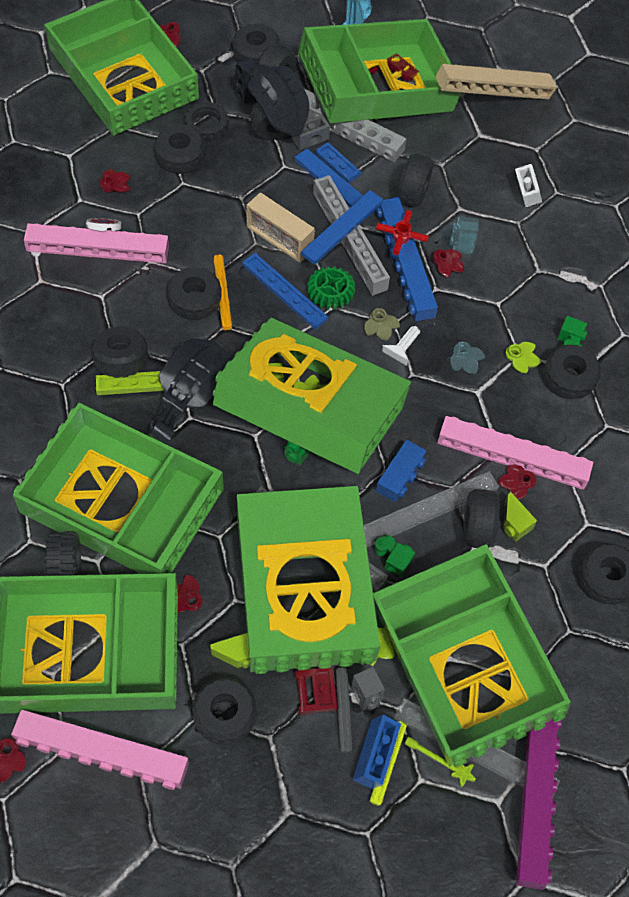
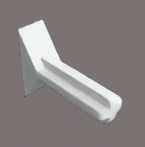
M412 326L397 345H383L382 351L407 366L408 359L405 351L419 335L420 330L418 327Z

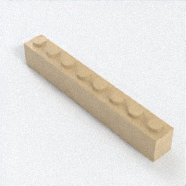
M442 64L435 76L442 91L550 99L557 88L549 73Z

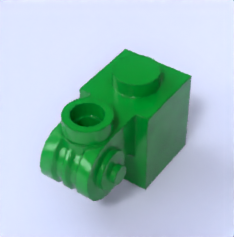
M566 316L558 340L564 342L563 346L570 344L582 347L579 343L580 340L584 341L588 333L585 330L587 323Z
M290 441L285 446V457L287 460L299 465L303 463L311 452Z
M390 535L380 537L375 542L374 552L378 556H385L386 554L389 556L384 569L402 579L414 559L415 552L408 545L395 543V539Z

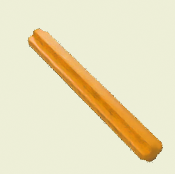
M215 255V274L220 281L222 298L219 303L222 329L226 331L232 329L224 260L222 255Z

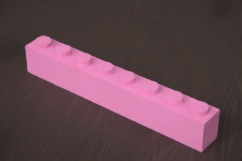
M27 224L24 237L26 251L166 263L169 250L168 236L161 234L154 235L110 230L97 231L89 228Z
M445 417L437 443L507 466L513 464L520 465L525 471H531L535 475L583 490L589 481L593 462L584 457H576L565 451H557L545 445L541 446L529 440L516 438L510 434L496 432L494 429L480 427L475 423L464 422L456 417Z
M21 710L11 734L16 744L20 746H36L38 751L49 753V751L57 752V755L61 758L70 759V757H74L82 764H98L99 768L105 771L115 769L120 771V774L130 778L133 775L139 776L144 782L153 784L156 781L162 783L163 787L174 790L175 787L181 789L189 765L187 757Z

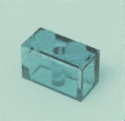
M457 218L456 224L453 223L452 234L450 235L449 244L452 245V249L460 253L473 254L478 235L479 219Z

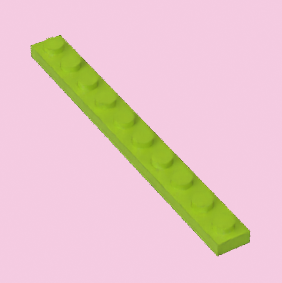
M282 363L269 364V366L283 367ZM161 371L140 372L126 378L97 375L96 393L97 395L164 391L159 376ZM272 372L279 381L284 382V373Z

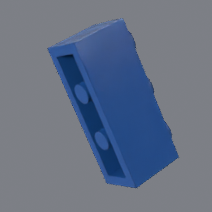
M406 440L378 481L376 492L395 503L399 497L403 498L408 490V483L414 482L417 476L416 471L418 468L422 469L427 461L425 458L426 450Z
M385 715L371 720L353 777L354 781L370 789L383 785L401 723Z

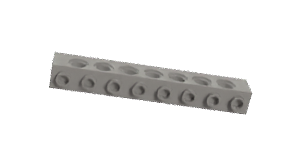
M305 89L310 104L308 120L323 115L330 125L331 132L393 162H396L404 152L406 138L369 120L329 123L317 95Z
M330 175L314 180L313 194L332 225L349 207ZM358 225L341 243L373 296L388 290L390 277Z

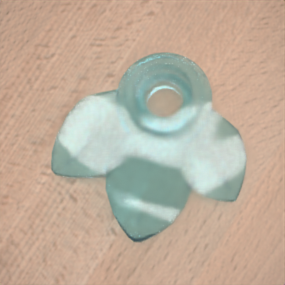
M459 342L454 346V354L450 359V363L455 371L463 368L468 373H476L478 361L484 359L485 355L479 348L470 347L467 342Z

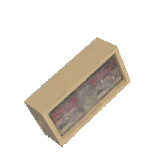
M259 193L247 204V228L301 263L305 259L301 252L314 241L315 228L262 193Z

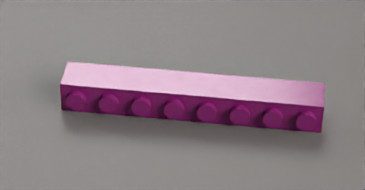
M561 720L558 722L549 721L545 723L546 726L538 731H534V729L528 731L516 876L517 886L544 890L547 883H551L552 870L548 869L549 860H552L553 846H550V837L553 838L555 824L551 823L552 815H555L556 811L553 793L557 791L558 782L554 779V771L557 772L559 766V759L555 758L556 750L558 751L560 747V738L557 737V730L561 728Z

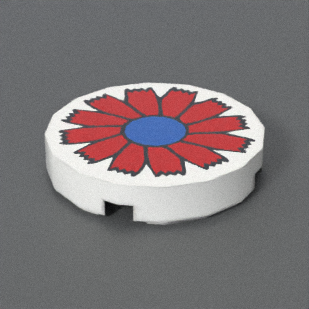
M92 218L86 220V227L97 231H105L107 228H111L112 231H118L121 229V221Z

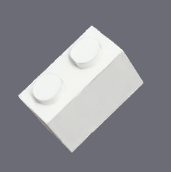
M532 164L515 169L525 207L541 203L542 199Z

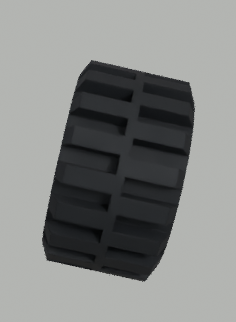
M76 532L49 534L45 552L47 576L80 575L81 547Z

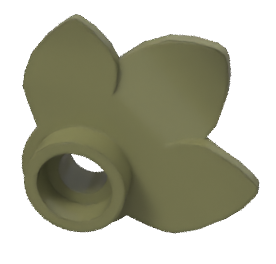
M377 308L371 312L370 319L365 323V333L367 336L376 334L378 338L387 341L391 337L392 329L399 328L400 324L396 317L387 315L384 309Z

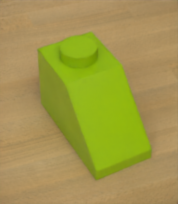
M510 492L504 503L503 528L509 537L517 541L533 530L537 520Z
M247 633L210 645L212 656L237 668L250 667Z

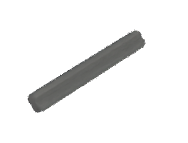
M342 667L336 669L340 750L342 752H350L352 750L348 673L347 668Z

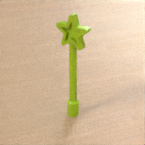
M408 736L405 742L407 746L421 751L453 770L454 773L451 774V777L459 778L460 787L464 786L466 780L472 782L476 780L470 773L474 767L473 764L464 767V765L458 767L452 765L449 767L445 759L419 745L418 741Z

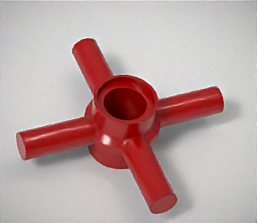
M409 210L405 212L403 221H399L395 227L378 223L376 230L394 235L396 243L393 254L395 255L400 254L402 244H406L410 238L428 242L429 235L411 230L409 222L412 212Z

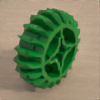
M327 266L326 269L321 267L319 271L315 270L314 275L310 276L307 286L308 295H310L311 300H314V304H320V308L325 306L327 310L330 307L336 310L337 307L342 309L344 305L348 306L349 301H352L355 294V281H353L352 275H349L348 271L343 272L342 267L336 269V266L333 268Z

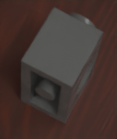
M323 115L311 118L306 121L302 134L295 138L292 137L299 150L329 140L330 125Z
M374 667L362 671L353 677L351 689L362 711L367 708L369 710L377 708L382 701L385 688Z

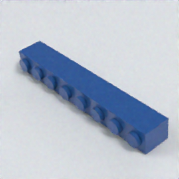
M399 197L383 200V203L376 209L377 218H380L381 224L395 227L399 221H403L405 213ZM385 232L386 244L390 246V256L395 261V271L399 273L400 286L404 287V297L409 302L410 315H413L415 321L436 318L438 306L414 239L410 238L406 244H402L400 254L395 255L393 254L396 243L394 235Z

